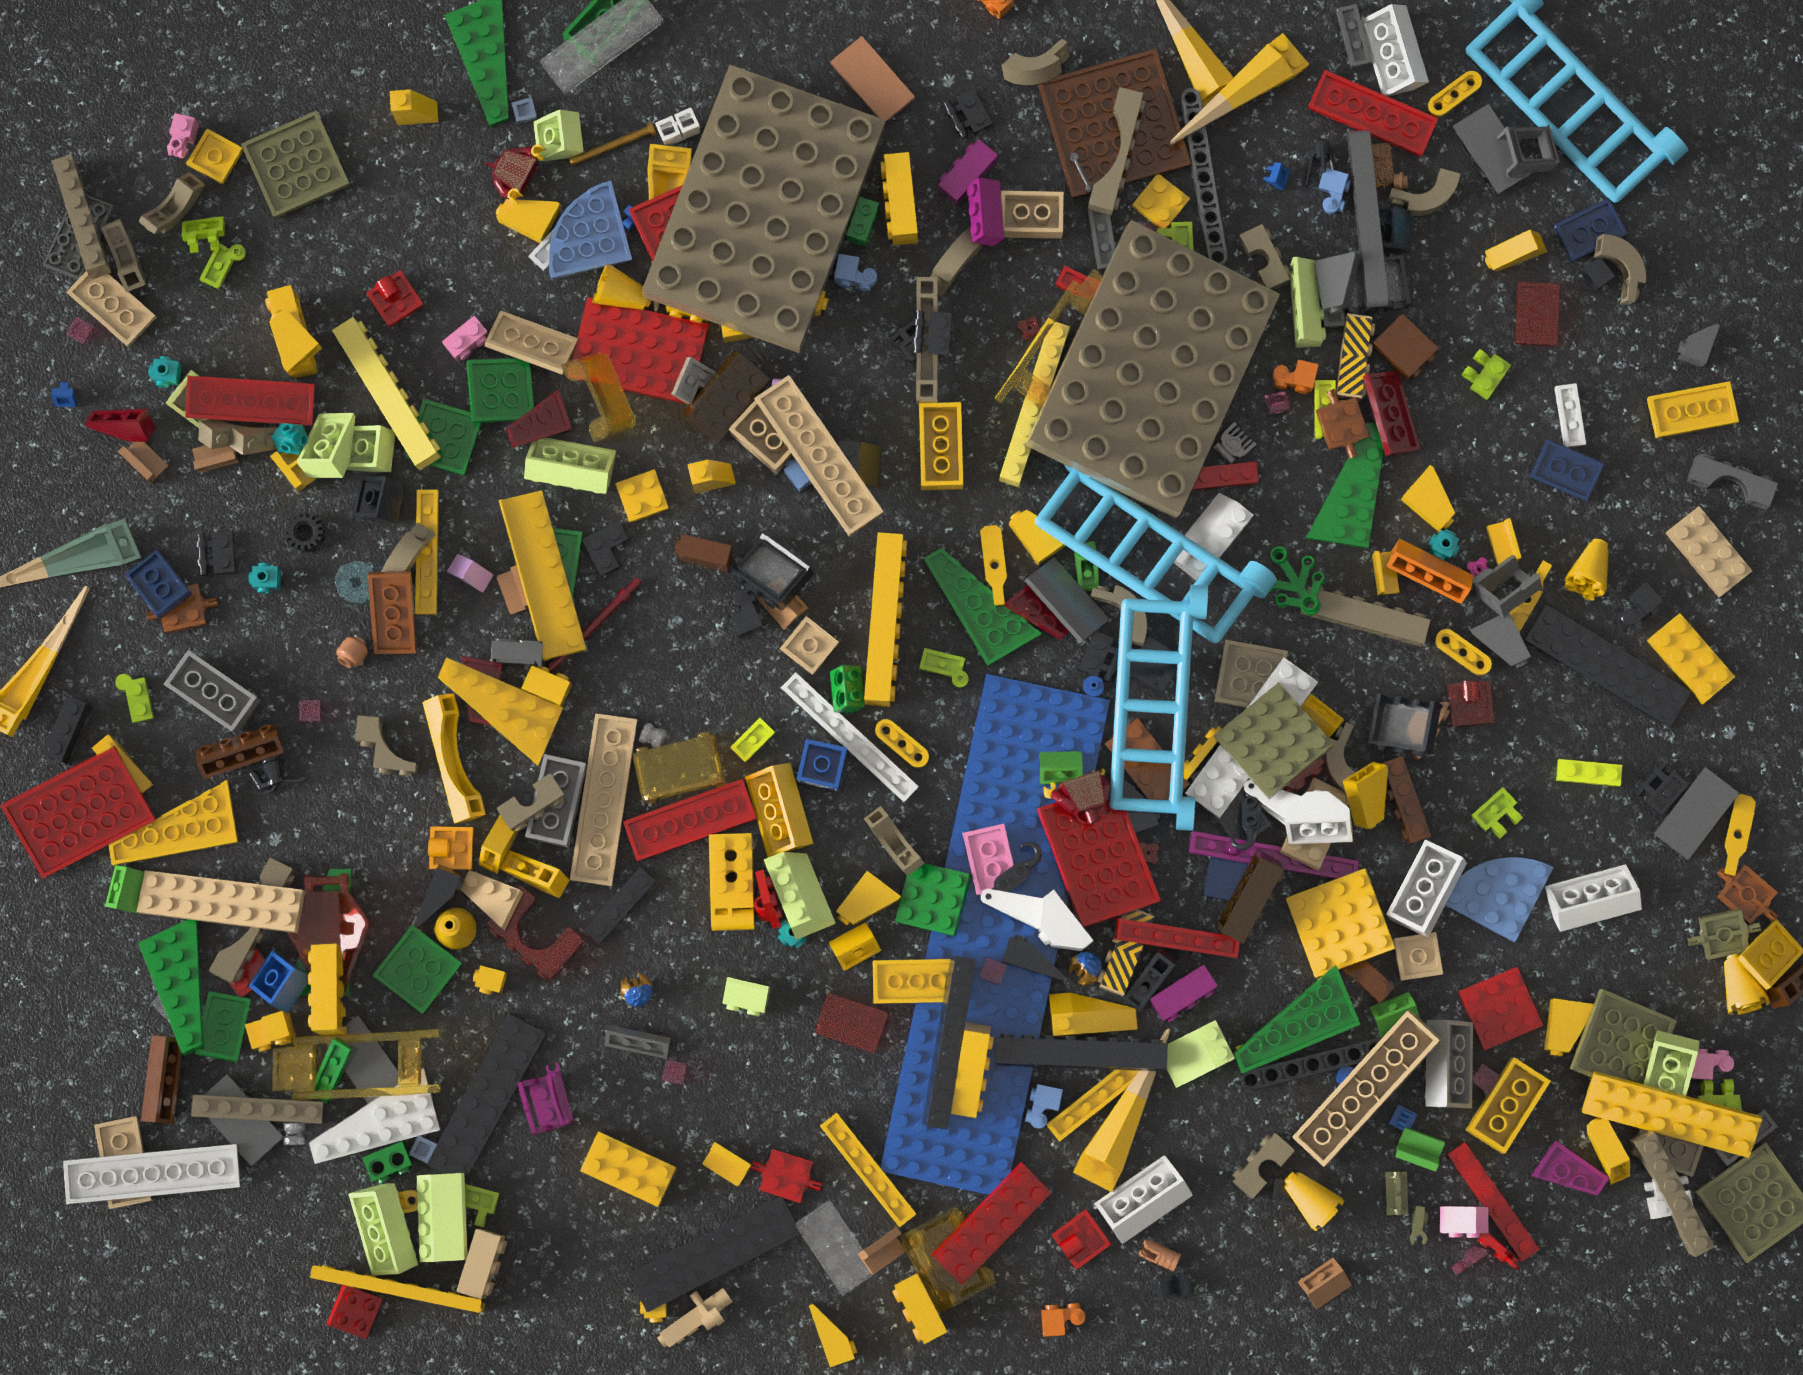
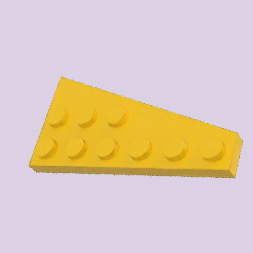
M446 658L438 678L538 766L563 707Z
M226 780L220 783V785L213 789H209L200 796L161 815L155 821L109 844L111 864L115 866L239 843L229 781Z

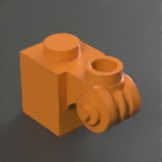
M1298 360L1295 371L1289 373L1286 366L1279 365L1275 368L1272 375L1275 381L1274 386L1280 389H1287V386L1294 388L1295 392L1301 394L1311 393L1319 364Z
M1080 1303L1067 1304V1308H1058V1304L1045 1305L1046 1309L1041 1310L1044 1337L1065 1335L1064 1324L1069 1319L1074 1325H1081L1085 1320V1313L1081 1310Z

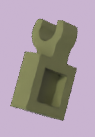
M1414 1206L1411 1243L1415 1242L1417 1235L1422 1237V1244L1427 1242V1236L1422 1231L1423 1224L1427 1225L1428 1212H1425V1207Z

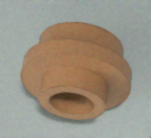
M1400 172V174L1394 175V189L1404 191V188L1408 187V176H1404V172Z

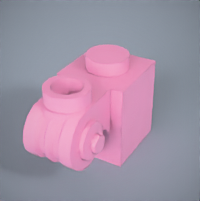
M174 114L169 132L172 138L167 145L169 156L183 159L187 155L189 149L186 144H194L199 128L195 118Z
M1698 1049L1691 1079L1713 1080L1714 1066L1720 1072L1732 1070L1734 1061L1729 1056V1051L1716 1050V1054L1707 1053L1708 1049Z

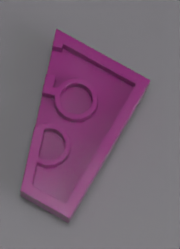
M1557 1141L1553 1142L1531 1175L1598 1196L1609 1179L1605 1174Z

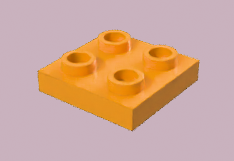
M430 827L428 843L429 869L436 870L440 864L453 870H472L474 828Z

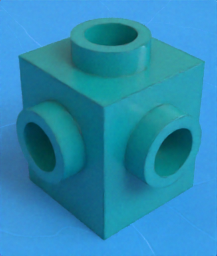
M161 356L160 359H153V364L149 366V377L156 383V386L168 388L169 385L179 386L182 365L178 361H173V358Z
M281 423L271 436L278 452L300 454L308 442L303 426L298 424Z
M1440 530L1437 535H1432L1428 544L1431 546L1428 553L1448 561L1451 556L1455 557L1459 551L1460 546L1457 545L1459 538L1455 537L1456 534L1452 531ZM1442 541L1449 544V546L1444 547Z
M258 563V566H252V572H249V584L261 594H269L270 590H281V569L278 566H271L270 563Z
M785 919L781 922V928L778 930L781 934L778 938L785 947L789 944L791 948L794 946L799 948L807 941L806 937L808 935L796 940L795 936L789 935L792 929L788 919Z

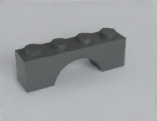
M1707 454L1698 455L1694 458L1686 482L1706 489L1714 481L1721 479L1731 480L1742 488L1747 504L1764 510L1770 507L1778 483L1773 481V478L1761 475V477L1754 475L1753 471L1746 468L1737 469L1733 467L1732 463L1715 461L1712 456Z

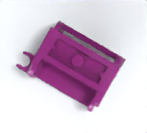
M557 1062L555 1063L556 1069L554 1071H551L549 1066L546 1065V1076L518 1083L523 1108L532 1135L563 1128L576 1121V1118L572 1116L562 1077L564 1076ZM525 1088H529L540 1125L538 1128L534 1124Z

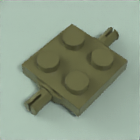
M1735 909L1698 917L1700 935L1688 937L1687 940L1689 941V946L1702 944L1706 959L1710 960L1742 953L1748 947L1749 933L1761 931L1759 922L1747 925L1744 921L1742 910Z

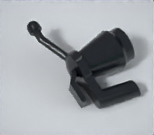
M277 755L261 760V768L267 776L268 782L263 783L257 771L248 773L258 790L274 785L271 790L265 791L263 794L276 791L283 782L303 783L307 780L306 776H301L299 779H284L281 772V763Z

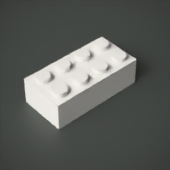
M1425 840L1386 914L1389 919L1428 938L1467 864L1464 858Z

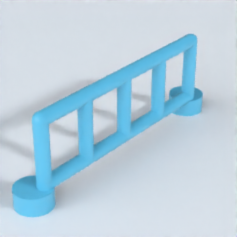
M1190 585L1189 602L1127 598L1121 603L1109 804L1113 810L1176 814V830L1193 831L1195 797L1182 796L1193 619H1206L1208 585ZM1134 612L1181 614L1178 651L1131 649ZM1131 662L1178 664L1175 701L1128 699ZM1128 711L1175 714L1172 751L1126 748ZM1125 761L1171 764L1169 800L1123 798Z

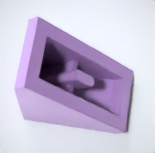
M457 554L447 570L451 575L482 593L494 576L473 560Z

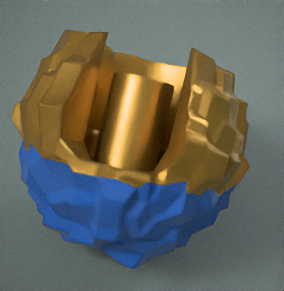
M1080 952L1070 961L1069 974L1076 970V975L1081 977L1078 983L1082 986L1094 983L1098 980L1101 973L1102 962L1100 957H1096L1093 953Z
M637 972L640 982L637 978H634L629 983L628 978L625 977V979L621 980L620 994L630 1005L642 1007L652 997L653 984L646 975Z

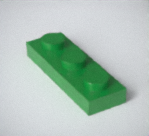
M338 1037L333 1038L309 1094L324 1103L330 1102L353 1052V1046Z

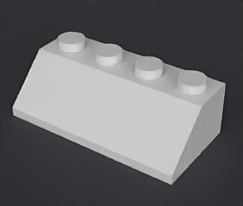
M1391 4L1361 20L1369 53L1383 95L1389 97L1401 94L1429 83L1406 5Z
M1218 493L1185 536L1213 555L1221 558L1250 522L1253 514L1237 501ZM1184 550L1174 561V564L1196 581L1207 567L1206 564Z
M1626 864L1545 886L1553 919L1560 932L1642 910L1640 890Z
M1164 1155L1094 1204L1123 1244L1193 1195L1183 1178Z

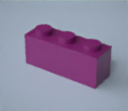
M980 139L976 143L972 142L965 150L966 154L963 158H957L951 166L953 169L948 174L945 172L938 180V190L956 206L967 195L968 185L977 178H982L998 160V155Z
M979 177L970 183L967 189L972 243L995 246L1004 240L1000 181Z
M1202 965L1149 999L1162 1021L1167 1019L1171 1022L1180 1016L1178 1011L1186 1008L1188 1011L1198 1004L1196 1000L1203 996L1206 999L1216 993L1214 988L1217 987V984L1206 967Z

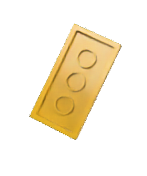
M1730 381L1649 396L1647 398L1655 438L1739 422Z
M1680 613L1647 640L1701 704H1704L1735 678L1732 672Z
M950 959L873 961L874 1004L943 1002Z

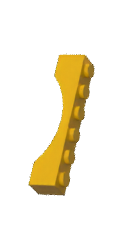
M454 693L437 695L424 701L423 706L454 824L472 821L486 815L481 795L468 780L459 758L457 747L459 711Z

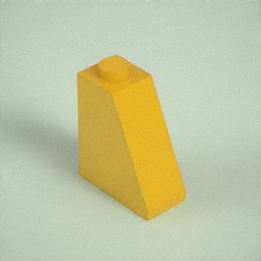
M413 90L390 91L391 113L397 125L439 122L437 101Z
M506 199L504 204L501 203L496 211L499 223L538 243H541L547 237L562 209L560 203L554 201L516 200L518 204L515 205L510 199Z
M1528 230L1486 250L1487 257H1485V262L1489 269L1501 271L1548 251L1540 233Z
M284 308L282 311H276L269 323L284 369L292 376L322 348L290 312Z
M704 460L687 464L695 494L736 484L730 463Z
M1430 465L1403 495L1401 500L1439 532L1442 528L1447 530L1454 522L1452 516L1455 514V511L1434 467Z
M1019 510L1010 517L1009 526L1037 565H1040L1066 546L1036 526L1035 519L1037 515L1028 510L1024 512Z
M1372 762L1342 780L1354 825L1371 829L1377 823L1384 820L1388 776L1387 765Z
M499 815L485 839L479 859V866L498 874L518 834L516 829L514 831L509 829L501 815Z
M866 871L836 912L839 914L837 918L845 925L849 923L855 925L898 902L901 896L870 872Z
M1550 999L1544 1050L1550 1051V1055L1563 1056V1053H1569L1586 1026L1594 1004Z
M1596 1118L1587 1125V1135L1606 1176L1609 1177L1610 1185L1630 1177V1159L1608 1119Z

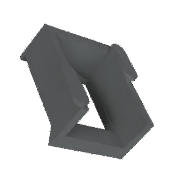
M1550 125L1510 128L1507 126L1497 136L1498 140H1508L1514 163L1506 170L1508 178H1524L1527 173L1550 172L1560 163ZM1518 139H1538L1543 158L1523 159Z
M1511 555L1493 570L1490 568L1485 569L1472 580L1478 598L1504 619L1506 618L1505 615L1534 593L1544 591L1539 574H1534L1531 577L1518 567L1514 555ZM1512 576L1521 582L1520 587L1501 601L1491 593Z
M496 638V641H492L491 662L538 664L540 667H545V660L542 658L543 641Z

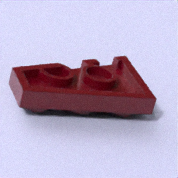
M559 389L505 428L512 448L572 429Z
M1029 585L1025 586L1004 604L1006 608L1059 640L1070 632Z
M461 656L463 665L500 680L502 663ZM468 705L471 723L491 726L477 711Z

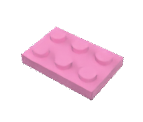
M1004 824L963 833L977 896L981 895L986 889H992L996 878L1013 866Z

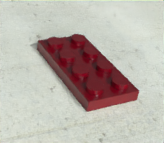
M1390 371L1363 376L1385 456L1413 453L1421 450L1399 372Z

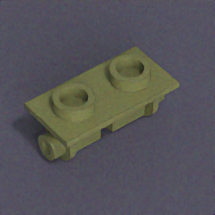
M1385 1172L1387 1215H1408L1407 1172Z

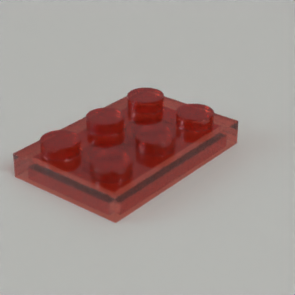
M1517 283L1516 345L1553 347L1558 345L1560 284Z
M828 993L814 1033L875 1054L888 1013Z

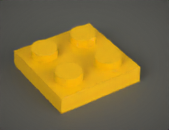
M206 129L186 164L223 185L244 150L235 143Z
M1157 174L1132 204V207L1157 227L1168 228L1190 201V198L1161 175Z
M655 469L615 483L629 523L669 510Z

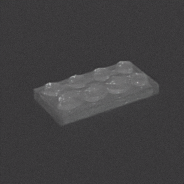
M830 1200L795 1223L798 1231L842 1296L872 1276L858 1256V1253L863 1251L862 1247Z

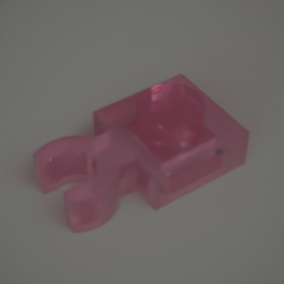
M1473 1246L1465 1252L1466 1256L1450 1267L1454 1274L1458 1275L1467 1267L1486 1256L1487 1253L1484 1248Z

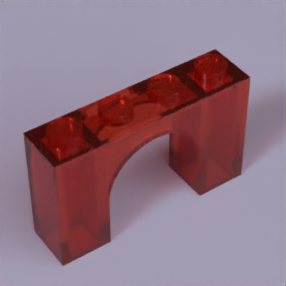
M520 885L517 889L524 893L506 929L503 930L494 920L490 919L487 922L490 926L488 931L497 939L500 936L506 940L504 945L512 952L515 950L519 951L522 954L520 959L528 966L531 964L535 965L538 968L536 973L544 980L547 978L553 980L586 941L571 928L567 927L559 938L546 949L533 950L525 946L519 935L520 923L538 900Z

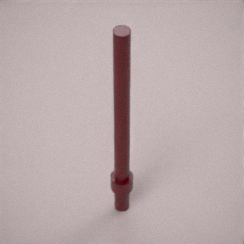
M637 577L625 589L622 588L617 593L618 596L582 631L584 641L624 601L627 602L632 597L631 594L642 584ZM569 655L555 657L547 667L553 672Z

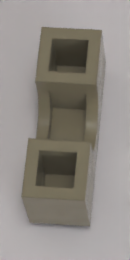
M1263 224L1240 234L1238 240L1247 258L1259 254L1264 256L1268 262V266L1257 273L1260 284L1273 291L1287 285L1291 274L1286 265L1283 266L1280 260L1282 256L1279 249L1274 247L1271 242L1272 235L1269 229H1265Z
M551 773L533 784L537 792V800L533 805L522 806L513 797L497 807V810L511 831L516 829L518 832L528 825L526 822L532 818L535 820L541 818L546 814V809L551 806L556 808L564 802L563 798L566 796Z
M1276 1133L1272 1136L1267 1134L1260 1143L1263 1145L1258 1152L1254 1150L1246 1159L1248 1161L1247 1165L1244 1168L1240 1166L1232 1175L1234 1177L1232 1182L1251 1199L1267 1183L1259 1175V1165L1264 1160H1271L1281 1167L1295 1151Z

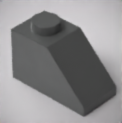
M1714 324L1690 335L1685 341L1682 340L1678 348L1680 353L1679 360L1702 368L1707 363L1720 325Z

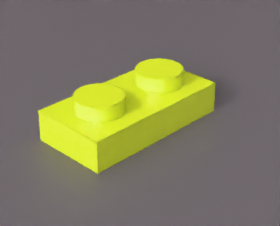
M759 718L730 748L746 763L775 732Z

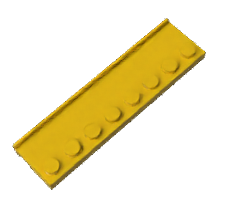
M542 490L499 500L538 641H543V660L546 661L550 658L586 651Z
M313 1265L310 1278L480 1313L484 1312L486 1303H483L481 1299L472 1296L465 1297L461 1296L460 1293L450 1291L448 1293L439 1291L440 1289L431 1287L422 1288L412 1283H398L397 1280L388 1278L383 1280L369 1274L359 1275L354 1271L335 1270L334 1267L322 1265V1267Z

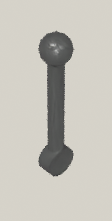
M1072 153L1070 160L1075 163L1086 185L1085 190L1091 192L1093 186L1089 184L1080 166L1078 154Z

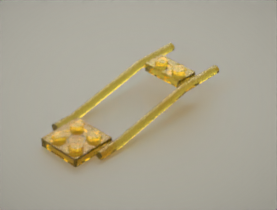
M1093 269L1082 285L1074 280L1071 282L1018 365L994 399L997 402L1001 403L1013 386L1017 391L1042 408L1051 387L1025 370V368L1067 303L1082 314H1086L1103 275Z
M429 1029L404 1032L294 1037V1047L273 1048L272 1091H293V1100L440 1093V1084L420 1085V1039L441 1037V1030ZM335 1037L340 1038L346 1043L399 1040V1087L314 1091L316 1076V1047L314 1044L331 1043Z

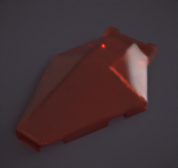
M348 873L327 877L305 875V897L298 933H287L291 941L294 942L308 974L311 972V964L308 961V952L311 951V945L338 944L342 947L343 976L339 977V981L343 982L345 995L368 931L370 920L349 891ZM341 885V889L313 891V886Z

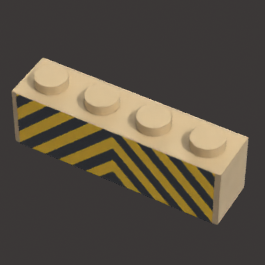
M1347 314L1345 318L1336 385L1338 399L1349 400L1356 397L1357 402H1360L1362 396H1366L1367 389L1363 376L1369 374L1370 364H1366L1367 356H1371L1372 344L1369 343L1370 336L1374 335L1375 324L1372 323V317Z
M1140 910L1124 914L1121 919L1152 923L1154 918L1153 915ZM1113 938L1112 942L1116 943L1114 950L1108 951L1105 962L1108 963L1106 971L1101 970L1097 982L1101 983L1099 988L1123 997L1144 944L1115 940Z

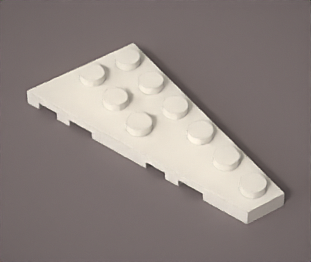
M424 1068L310 1141L309 1145L314 1163L324 1162L440 1130Z

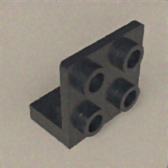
M1148 637L1141 648L1145 650L1172 651L1151 637ZM1132 662L1130 674L1163 694L1177 672L1178 664Z

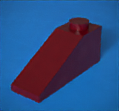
M147 409L93 411L85 422V426L90 429L128 442L148 441L156 429Z

